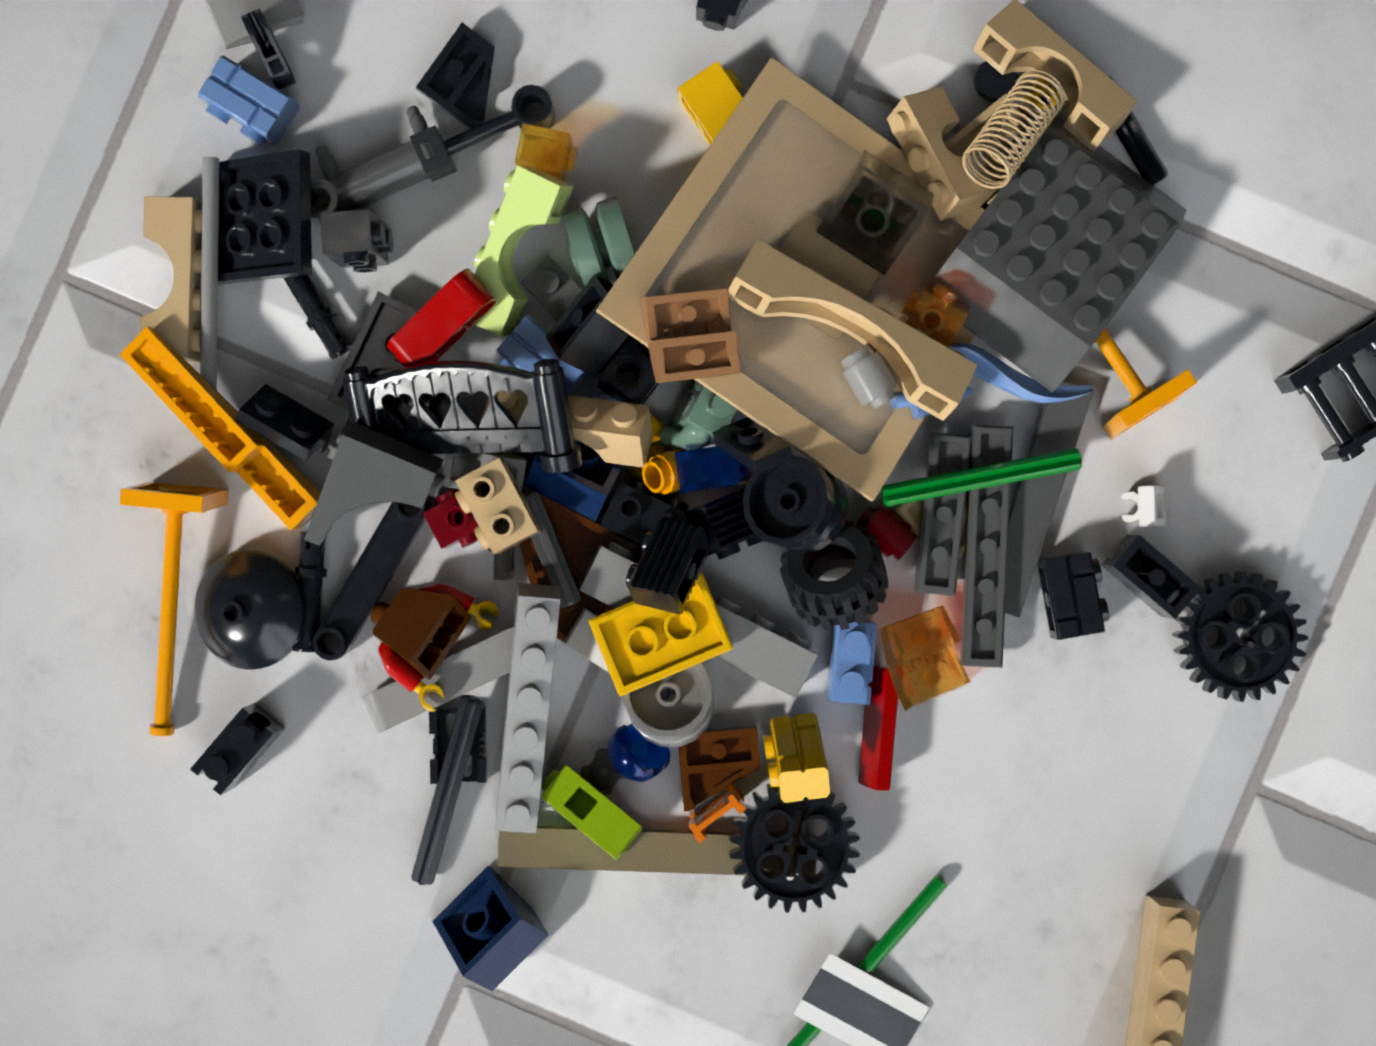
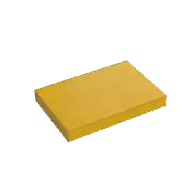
M703 573L698 574L695 586L692 587V593L689 594V600L686 601V606L680 615L635 604L632 601L588 620L619 697L734 649Z

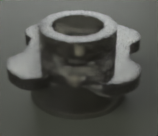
M606 748L596 750L595 758L589 765H584L580 770V776L587 782L589 781L604 796L610 795L617 781L624 779L628 773L626 764L618 763L611 757L610 751ZM603 768L608 771V774L605 776L600 773V770Z

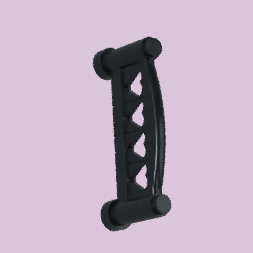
M545 359L535 362L533 372L506 365L478 361L429 362L401 368L379 377H373L366 366L352 367L344 371L345 378L342 379L351 423L356 422L430 454L540 452L542 470L548 473L572 471L583 464L581 447L574 442L563 367H560L559 360ZM515 390H521L527 395L528 403L519 423L513 419L499 402L497 397L498 391H506L512 394ZM481 391L488 396L489 405L480 424L461 403L459 398L460 392H467L473 396L476 392ZM423 393L431 394L433 397L437 396L438 393H445L450 397L451 406L443 425L440 424L423 403ZM387 394L393 395L396 398L400 397L401 394H407L413 399L414 406L405 426L386 404L385 396Z

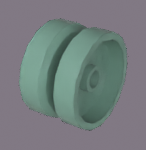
M616 197L596 203L595 212L601 228L593 231L588 214L582 208L562 214L569 237L566 240L577 276L581 275L584 286H586L594 274L609 282L605 268L613 266L616 278L618 279L635 255Z

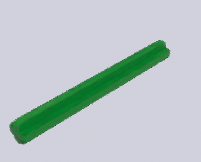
M1073 448L884 485L881 489L882 499L885 506L889 507L1079 470L1082 468V459L1079 450Z

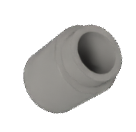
M869 344L841 361L845 369L842 374L862 407L871 404L875 410L896 397L892 390L899 386L880 353L878 351L874 353Z

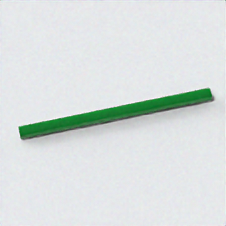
M935 875L856 967L871 974L948 885ZM807 1022L787 1046H808L822 1030Z

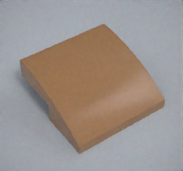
M727 288L641 297L648 348L656 383L740 373L736 331H731Z

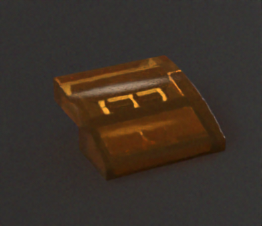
M943 605L892 623L881 629L888 670L905 711L962 688L971 682L963 666L960 665V660L952 647L960 642L961 639Z

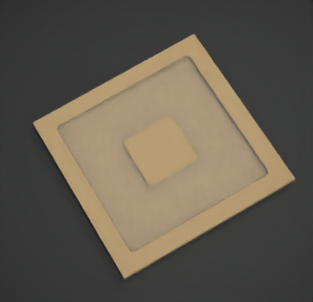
M771 57L596 312L648 347L641 297L721 288L729 290L735 276L758 239L767 245L779 248L786 256L800 264L814 268L821 276L835 284L851 289L858 297L870 304L886 309L893 317L912 328L926 332L930 338L944 346L952 343L970 344L975 335L924 298L922 293L985 210L980 207L978 210L940 221L933 206L929 203L915 172L911 169L905 153ZM852 193L899 223L901 226L895 232L896 234L844 202L843 200L847 197L846 195ZM842 204L841 209L845 205L853 210L852 214H846L839 209V206ZM856 213L855 218H857V219H858V217L860 216L859 214H861L862 216H864V217H862V219H861L860 221L864 223L865 220L867 219L866 223H865V224H862V223H860L859 221H857L856 219H854V218H853L854 214ZM839 216H840V217L844 218V219H842L843 221H846V219H847V217H848V221L845 223V222H842L841 220H839L838 218H839ZM851 220H853V221L851 222L850 225L853 226V227H854V225H856L855 222H857L858 224H860V225H858V227L856 228L857 230H855V229H853L852 227L849 226V222H850ZM875 224L878 225V226H876V229H874L875 231H873V230H871V229L869 228V227L872 228V226L875 225ZM844 225V227H843V229H842L840 235L838 236V238H835V237H837V235H838V233L840 232L842 226ZM846 228H849V229H847V231H846L847 234H849L851 230H853L854 232H856V233H854V234H853V233L851 234V235H853V236H852L853 238H851V237H849L848 235L845 234V229H846ZM835 229L834 232H836V233H833V234H832V235H834L835 237L831 236V235L828 234L827 232L832 233L831 230ZM869 231L876 235L874 241L865 236L870 234ZM889 233L892 234V235H890L889 238H888V239H890L891 241L885 239L883 236H885V237L887 238V234H889ZM843 236V242L849 238L854 242L853 246L845 245L840 241V238ZM867 239V240H869L870 242H868V243L866 242V244H867L866 246L870 247L871 243H872V246H871V248H867V247L863 246L861 243H863L864 240ZM883 240L888 242H885V245H883L884 247L888 248L890 244V248L888 250L879 245H882ZM878 247H880L881 249H883V250H881V251L879 252L880 255L884 256V254H885V252H886L885 257H881V256H879L878 254L875 253V252L878 253V251H879V248H878ZM857 251H859L860 253H862V254H864V255L866 254L867 251H868V253H867L866 256H863V255L859 254ZM871 254L870 259H872V260H873V258L876 257V256L879 257V258H877V261H875V262L879 264L880 261L882 260L881 264H880V265H877V264H875L874 262H872L871 260H869V258H868L869 255ZM728 299L731 331H736L740 373L694 380L791 445L871 502L874 501L925 417L913 420L910 407L893 409L890 401L875 410L871 404L862 407L842 374L845 369L841 361L865 346L849 334L828 324L807 318L789 316L761 318ZM897 386L892 391L900 392L902 390L900 386Z

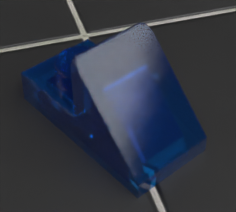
M717 446L675 452L680 493L746 485L750 478L749 468Z

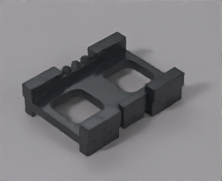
M483 707L470 752L472 756V774L464 776L462 782H487V756H483L486 753L484 748L486 742L483 741L486 739V735L483 734L486 732V707ZM434 708L435 712L429 711V734H434L433 755H435L433 759H430V784H437L450 738L446 732V717L448 714H456L458 708Z

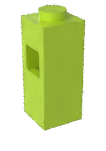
M567 765L561 771L555 768L541 785V788L545 790L540 796L543 801L616 861H618L642 831L641 825Z

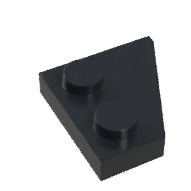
M462 22L416 86V90L468 129L484 123L495 46Z

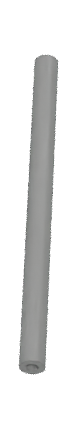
M203 157L200 375L217 391L219 158Z

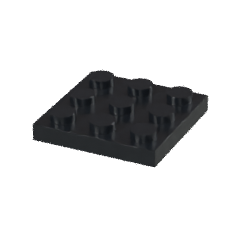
M298 149L219 162L218 284L312 275L310 152Z

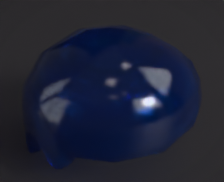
M632 723L627 726L625 724L622 725L610 736L608 754L614 768L628 780L638 782L649 781L670 764L669 747H660L646 741L634 729Z

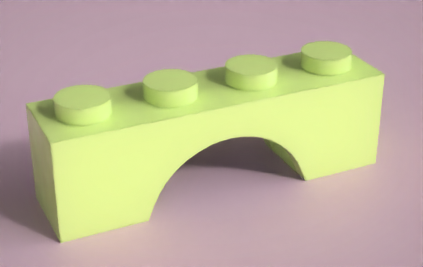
M517 165L516 169L509 173L504 183L503 191L506 195L501 208L495 210L489 222L490 236L486 246L484 245L480 248L474 261V267L477 268L475 272L476 277L495 297L496 303L475 325L499 337L511 334L518 325L529 297L520 288L514 275L513 255L515 248L522 236L530 229L542 224H559L574 186L532 166Z

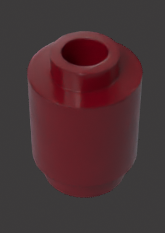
M882 503L876 509L869 505L855 523L858 526L860 524L868 529L869 535L873 534L876 537L881 552L885 557L892 556L897 561L904 556L917 538V535L910 530L912 526Z

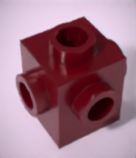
M452 489L437 498L439 505L423 512L441 549H448L457 543H460L461 547L465 548L478 541L474 529L479 525L472 512L465 514L455 496V492L459 491V489ZM459 512H462L464 515L462 524L457 522Z

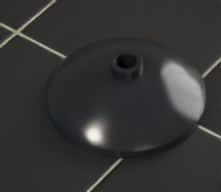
M245 550L223 556L206 571L196 592L194 605L195 620L200 636L208 649L218 659L230 666L245 670L272 666L288 656L301 638L306 620V603L302 587L293 571L283 561L269 553ZM234 606L238 609L239 612L237 619L234 617L233 614Z

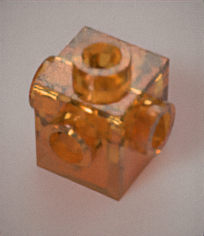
M926 283L921 293L915 290L912 291L902 312L908 315L905 324L926 332L930 338L950 348L969 315L970 306L957 300L959 294L951 288L937 283L935 287ZM934 312L937 313L939 316L931 317L928 315V313Z

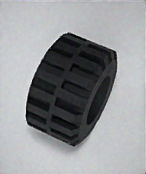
M846 519L845 526L837 538L820 550L803 553L787 548L788 552L782 553L780 573L792 607L795 608L797 615L801 619L806 618L808 624L814 627L822 623L824 630H833L834 625H840L841 630L849 629V623L855 621L860 625L866 621V614L869 613L873 616L879 610L877 603H884L887 596L885 589L889 587V580L882 552L876 537L873 534L869 535L868 529L861 524L855 528L854 522ZM831 569H851L845 576L833 581L818 580L820 576Z

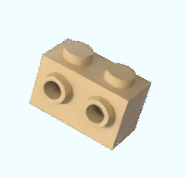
M499 457L455 480L460 489L455 492L457 501L465 514L472 512L479 525L474 529V532L485 551L491 548L493 554H500L542 532L505 459ZM488 483L490 486V492L485 497L482 493V489L484 485ZM505 519L510 525L506 533L501 529V524Z

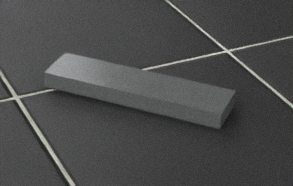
M930 433L926 477L969 469L972 436ZM966 492L923 500L914 592L948 596L956 595Z

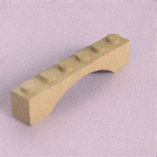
M758 239L728 290V299L761 318L773 316L807 318L839 329L865 346L869 344L874 353L877 351L880 353L898 382L906 400L942 421L959 405L978 366L968 360L961 352L947 348L930 338L926 332L912 328L893 317L886 309L870 304L858 297L851 289L835 284L821 276L814 268L800 264L786 256L779 248L767 245Z

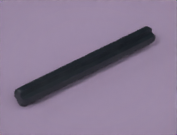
M463 695L460 698L411 874L412 880L420 885H432L437 874L484 706L483 699L474 695Z

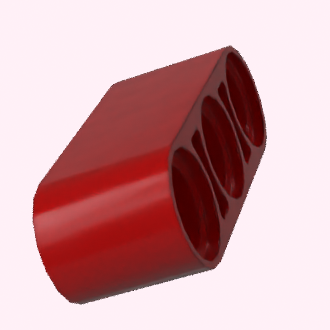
M469 268L464 269L449 280L389 340L387 348L404 367L436 362L493 307L496 299Z

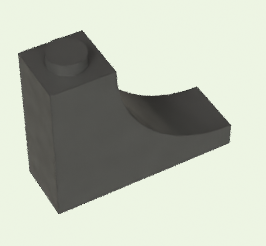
M352 422L342 434L304 540L320 546L334 522L349 511L367 504L398 502L423 508L429 496L437 498L446 477L439 473L444 459Z

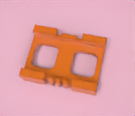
M733 783L727 788L725 793L699 812H696L695 809L689 812L691 820L688 826L699 844L706 839V827L734 807L739 814L746 810V806L743 803L745 801L744 796L735 788Z

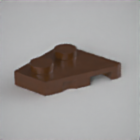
M756 726L705 730L695 741L678 747L684 812L696 808V805L716 793L719 794L738 779L744 778L760 768Z

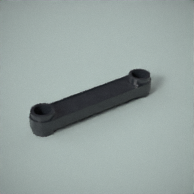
M428 497L423 508L415 516H409L406 513L404 503H391L315 633L313 648L319 657L328 661L337 660L344 657L350 651L370 617L374 606L380 600L426 521L423 512L432 508L430 497ZM328 632L335 633L340 639L341 645L336 653L330 652L325 646V637Z

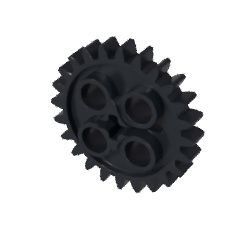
M1236 571L1233 579L1229 573H1219V585L1213 579H1205L1206 592L1200 590L1194 597L1196 601L1194 603L1190 602L1185 607V610L1188 611L1187 616H1178L1174 619L1184 625L1183 630L1172 633L1173 637L1183 639V645L1175 648L1174 653L1187 655V658L1179 666L1186 670L1195 669L1189 680L1195 683L1205 680L1202 687L1203 691L1212 693L1217 689V697L1225 700L1229 698L1232 692L1233 699L1239 702H1244L1246 693L1251 699L1261 700V688L1266 693L1276 694L1274 681L1288 685L1290 682L1284 672L1286 670L1299 672L1300 668L1292 660L1294 656H1306L1303 650L1297 648V642L1308 640V636L1297 633V628L1307 623L1306 619L1294 618L1293 616L1301 607L1300 604L1285 603L1291 592L1289 590H1280L1275 593L1278 584L1276 580H1267L1263 583L1262 574L1252 573L1248 579L1246 572ZM1239 598H1243L1247 609L1242 617L1237 618L1233 609L1234 604ZM1264 610L1265 616L1261 620L1257 621V619L1261 615V611ZM1214 625L1218 631V639L1213 645L1208 646L1205 642V632L1210 626ZM1270 626L1274 631V640L1266 647L1262 642V634ZM1237 629L1244 630L1240 635L1241 638L1244 640L1242 643H1236V641L1239 639V636L1236 633ZM1219 652H1222V654L1219 657V661L1215 662V655ZM1242 654L1246 661L1245 669L1236 675L1233 670V661Z
M768 783V796L763 798L754 791L752 794L756 805L751 807L745 804L746 810L743 812L746 818H733V824L741 832L729 834V841L739 845V847L730 850L729 855L731 859L742 860L733 867L735 875L747 873L741 882L742 887L746 889L755 885L753 897L756 901L767 894L768 907L771 909L778 900H781L785 912L789 913L792 903L798 902L803 913L806 912L807 901L811 899L818 908H821L822 901L820 896L824 893L831 899H836L832 888L835 884L847 888L848 884L842 876L843 872H856L855 867L848 862V858L860 857V852L849 844L859 841L860 836L856 832L847 831L856 822L853 817L841 818L847 810V806L844 802L832 806L836 796L832 791H830L826 798L809 800L807 797H804L803 801L784 803L781 800L780 791L776 792L774 787H771L770 783ZM796 810H800L802 815L799 822L798 838L803 847H797L795 850L794 878L789 881L786 877L791 856L785 844H791L793 841L794 813ZM774 814H781L787 818L786 826L779 832H773L766 828L767 819ZM814 819H822L827 822L826 831L816 837L808 835L806 828L809 822ZM771 854L780 856L782 864L777 870L769 872L761 867L764 857ZM810 859H816L822 863L820 872L814 876H806L801 872L802 865Z

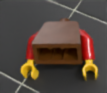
M447 583L433 584L419 589L405 587L398 592L391 604L379 602L371 612V620L376 624L373 628V636L381 643L378 653L386 672L410 693L413 690L418 693L420 703L430 712H435V709L425 702L426 696L431 692H436L445 700V695L439 686L435 684L426 685L421 680L423 678L431 680L472 618L470 614L474 615L477 628L483 631L491 630L492 623L489 620L483 619L480 616L481 614L490 613L492 616L498 617V609L493 602L483 601L477 604L473 602L474 597Z

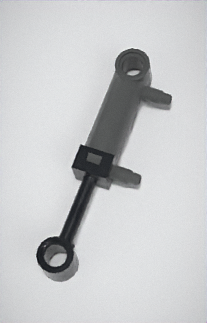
M524 85L513 95L510 106L511 111L445 140L435 125L428 127L424 116L420 113L417 106H409L406 109V113L414 133L409 136L411 141L343 172H339L335 160L326 146L317 147L315 153L325 179L317 178L311 180V219L321 225L320 213L358 210L428 178L433 182L454 173L457 169L451 158L452 154L519 125L520 129L522 128L531 134L544 133L551 127L555 118L550 95L539 85ZM532 102L544 105L542 112L535 117L523 114L525 107ZM322 195H330L331 202L328 208L323 211H316L315 203L317 199Z

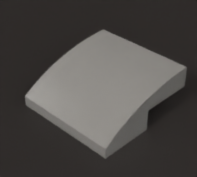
M205 0L226 49L253 43L241 16L256 9H261L272 31L303 23L304 14L298 0Z

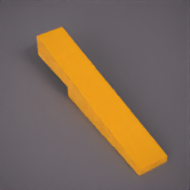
M145 327L119 355L229 473L237 472L290 530L303 527L312 518L321 492L264 436L236 420L238 411L152 327Z

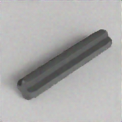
M537 492L527 494L524 497L542 529V532L532 536L531 539L550 586H559L560 608H566L581 600L580 593L540 494Z

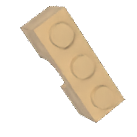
M942 86L906 95L900 100L886 120L940 221L978 210L997 189L985 188L975 183L964 170L962 157L953 154L945 146L943 140L960 119ZM979 154L976 155L980 164L987 169ZM971 156V162L974 168L982 176L988 178L989 180H993L989 174L984 172L976 164L973 156Z

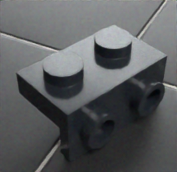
M268 384L263 385L239 409L236 419L238 422L305 461L315 451L323 453L326 450L334 427L333 422Z

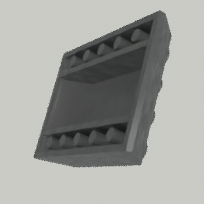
M1059 116L1041 136L1008 184L999 191L921 295L1051 392L1056 390L1092 347L1181 225L1187 211L1099 146L1094 152L1091 151L1063 127L1065 120Z

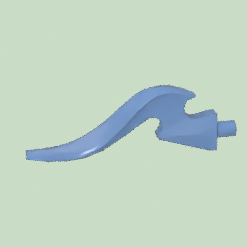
M967 343L945 345L949 349L961 352L968 360L978 365L973 374L974 376L1021 399L1038 403H1058L1076 399L1094 391L1092 385L1058 386L1054 392H1051L1035 379L1011 368L982 348ZM967 386L962 399L972 393V389ZM902 391L893 392L896 396L890 400L893 409L910 407L913 420L930 415V413L907 401Z

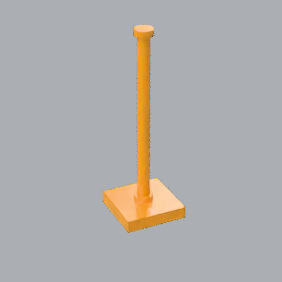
M1106 327L1095 341L1132 395L1129 398L1132 405L1117 413L1102 427L1110 440L1175 401L1198 383L1189 369L1153 390L1150 385L1148 387L1144 385Z
M146 482L121 488L120 505L162 509V513H166L154 723L150 724L149 734L154 736H171L175 730V725L171 723L183 514H188V512L203 513L228 505L229 489L161 482Z

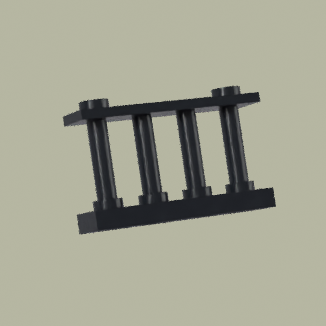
M1376 316L1274 380L1282 394L1298 391L1300 395L1305 394L1336 444L1321 453L1325 461L1341 459L1342 462L1349 461L1365 451L1363 444L1376 437V399L1353 365L1356 361L1353 355L1363 348L1367 352L1372 351L1376 357ZM1330 369L1333 373H1339L1370 422L1351 435L1319 386L1322 383L1319 376Z

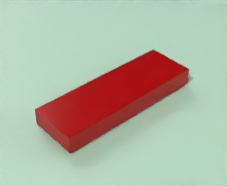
M873 665L872 682H869L871 687L870 705H865L858 783L877 791H889L900 670Z

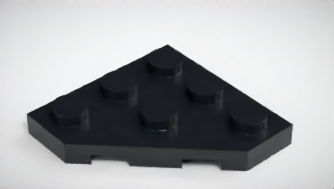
M379 291L377 292L327 400L348 409L342 379L345 378L344 371L346 369L366 366L373 377H379L383 374L405 368L387 348V343L417 313L415 308ZM423 393V403L440 424L443 425L451 406L447 394L438 393L437 396L433 397L431 394ZM387 394L385 396L386 404L405 426L414 406L413 399L407 394H401L398 398Z

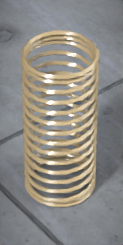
M1038 70L1023 73L1003 99V102L999 104L994 114L986 122V125L982 127L977 137L973 139V142L963 153V168L975 183L985 188L1000 189L1008 184L1016 170L1020 168L1021 163L1024 162L1033 146L1037 144L1038 139L1041 138L1046 128L1054 120V117L1065 103V91L1052 75ZM1038 77L1049 81L1057 89L1060 102L1054 91L1046 84L1026 78ZM1035 83L1046 88L1055 98L1056 108L1050 97L1042 90L1021 84ZM1022 89H1032L1042 94L1048 100L1052 109H1049L1038 96L1029 92H1022ZM1024 95L1036 99L1045 109L1039 108L1035 103L1027 100ZM1017 107L1022 108L1026 113L1035 117L1036 121H1032L1025 114L1021 113ZM1013 113L1019 115L1022 119L1028 121L1032 127H1029L1025 125L1022 121L1018 120L1013 115ZM1009 119L1015 121L1017 124L1024 127L1028 133L1018 129L1009 121ZM1004 125L1018 132L1023 139L1015 136ZM1000 131L1014 138L1018 144L1008 140ZM997 138L1007 142L1014 150L1002 145ZM992 144L1001 147L1009 156L1001 153ZM980 150L985 151L992 160L1002 164L1005 169L991 164ZM971 151H972V156H973V158H974L976 164H977L984 172H986L987 174H989V175H991V176H993V177H997V178H1001V179L1006 178V179L1003 180V181H993V180H989L988 178L982 176V175L974 168V166H973V164H972V162H971V157H970ZM975 151H978L981 159L988 166L997 171L1005 172L1006 175H997L985 169L978 161Z

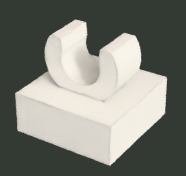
M1165 486L1138 487V492H1126L1121 495L1122 500H1134L1138 505L1135 514L1122 515L1123 521L1139 522V527L1166 526Z

